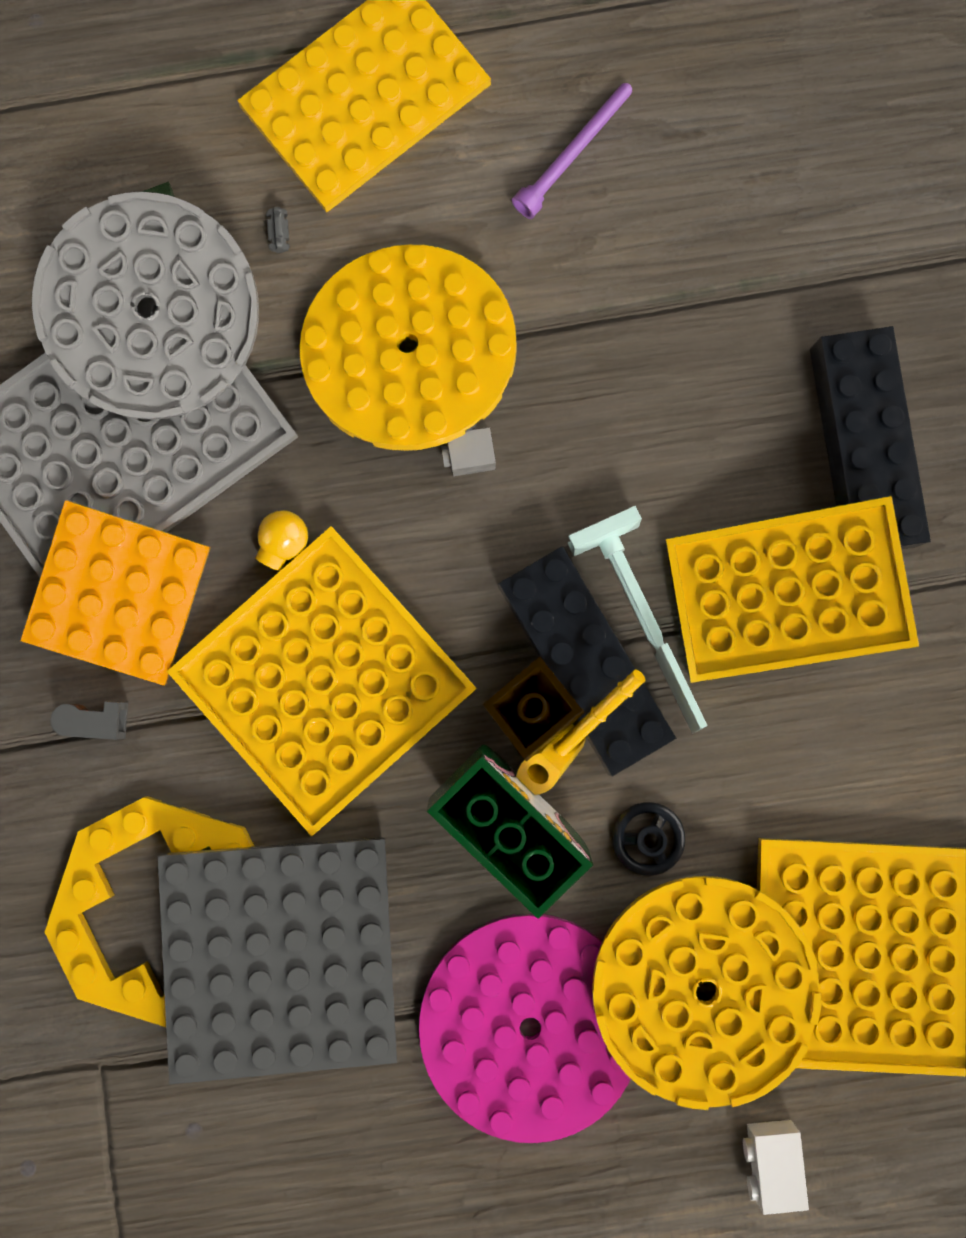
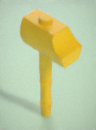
M633 670L623 681L618 682L617 687L599 704L591 707V711L575 726L571 724L528 761L524 760L519 766L516 777L534 795L549 791L582 750L586 736L601 722H605L606 717L628 697H632L633 692L645 682L646 679L642 672Z

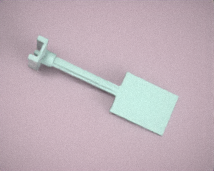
M633 506L569 535L570 542H568L573 556L599 546L605 559L610 560L648 641L656 649L655 657L693 734L708 725L668 643L664 644L662 632L624 556L623 551L625 548L619 536L638 528L642 518L636 506Z

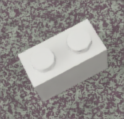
M792 1120L747 1124L748 1138H743V1149L746 1161L751 1162L752 1176H747V1186L751 1201L757 1202L763 1215L809 1210L801 1134Z

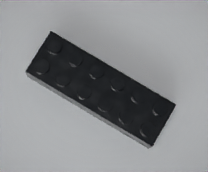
M889 326L821 336L810 348L836 507L892 496L901 549L915 548L931 542L894 327Z
M563 546L498 583L499 590L538 656L543 659L585 713L576 720L577 722L591 711V707L599 704L617 687L618 682L623 681L633 670H636ZM644 683L633 692L632 697H628L608 715L605 722H601L586 736L606 772L612 777L677 739Z

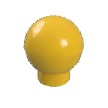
M285 510L275 511L267 515L259 526L257 537L260 549L255 559L272 569L281 571L286 560H291L298 556L307 545L308 530L304 521L295 513Z

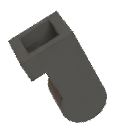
M104 702V711L88 710L80 704H62L52 712L50 718L51 726L57 734L62 736L114 740L125 739L128 703Z

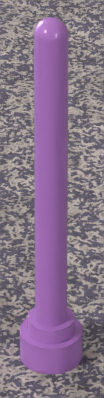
M623 83L616 89L533 186L522 187L515 194L511 201L520 214L528 219H533L542 209L543 195L632 93L630 84Z

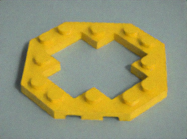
M147 796L78 831L45 929V935L77 999L166 1027L165 994L148 961L114 978L82 913L115 896L99 862L158 831H161L171 853L200 851L210 846L211 850L255 846L246 828L243 826L223 822L208 815L183 807L179 808Z

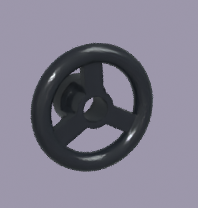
M654 802L638 803L625 810L618 818L613 829V848L620 862L630 871L645 876L659 875L671 869L681 858L685 847V831L678 816L668 807ZM644 813L656 814L651 824L641 828L638 833H624L626 826L634 817ZM666 820L674 832V846L667 858L663 853L667 845V838L661 830ZM649 833L655 834V843L651 846H646L644 844V837ZM624 845H637L643 854L652 856L656 864L646 865L635 861L627 853Z

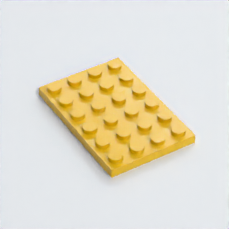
M366 0L237 101L240 108L327 213L491 85V78L426 0Z
M892 496L666 539L691 683L919 647Z

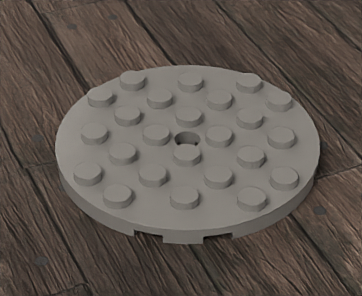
M130 192L109 196L108 200L99 202L89 208L84 207L62 225L63 229L55 237L51 245L46 246L39 261L32 290V311L37 337L42 342L43 348L50 360L49 363L69 387L73 388L90 403L122 416L137 419H166L187 414L207 405L220 396L234 382L246 365L255 343L259 324V300L250 265L234 238L222 225L202 209L187 201L151 192ZM143 298H153L158 309L152 316L143 318L138 313V303Z

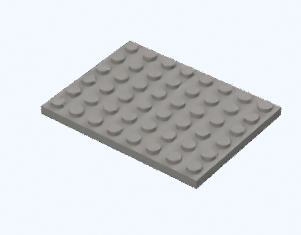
M146 297L140 300L137 309L139 315L146 318L152 316L158 307L153 298ZM45 352L0 384V523L41 578L65 500L168 532L297 439L298 436L246 365L234 382L220 396L195 411L166 419H137L104 410L90 403L61 379L49 363L50 360Z

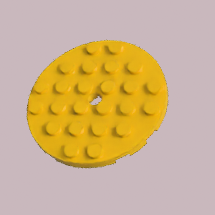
M409 244L382 248L367 253L345 265L324 284L315 296L304 319L300 338V361L306 384L314 401L329 420L352 438L355 436L361 440L373 443L378 448L403 451L422 450L448 443L466 434L465 431L479 420H484L502 399V394L510 377L512 378L517 352L516 328L513 314L507 299L496 282L482 268L464 256L428 245ZM406 337L418 343L417 348L409 353H404L398 349L399 345L406 340Z
M692 876L663 883L648 890L628 905L615 919L605 935L596 958L592 984L593 1006L602 1038L614 1060L626 1075L654 1096L658 1095L675 1102L678 1106L709 1110V1107L727 1105L736 1107L752 1102L766 1095L789 1077L809 1049L807 1044L812 1036L815 1025H818L822 994L819 992L818 965L813 950L805 934L789 913L777 902L749 885L732 879L714 876ZM700 982H712L715 984L716 993L712 999L702 1001L697 998L696 990Z

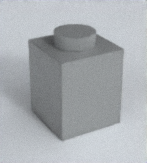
M490 427L465 431L466 434L448 442V445L441 446L444 467L452 466L453 476L492 471L496 468Z

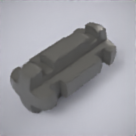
M280 207L268 209L266 216L270 217V219H267L268 241H272V244H268V248L276 253L286 252L290 248V244H286V241H289L288 219H284V217L288 216L286 209Z

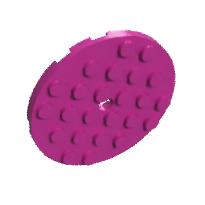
M515 914L500 917L486 922L485 925L461 937L446 952L434 969L424 993L420 1012L419 1037L423 1061L427 1073L441 1098L452 1111L474 1128L488 1135L519 1143H541L559 1140L576 1134L599 1120L613 1107L628 1086L631 1078L626 1075L609 1052L596 1020L592 984L595 962L602 941L585 928L571 921L545 914L539 919L534 915L515 916ZM526 1018H535L541 1024L540 1032L534 1036L525 1037L519 1027Z

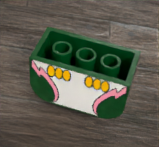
M483 744L429 797L427 812L539 919L593 866L592 858L586 843L574 828L540 794L534 795L516 777L517 772L501 756Z

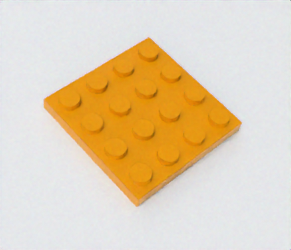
M65 500L21 641L165 686L169 678V674L166 671L173 666L211 547Z

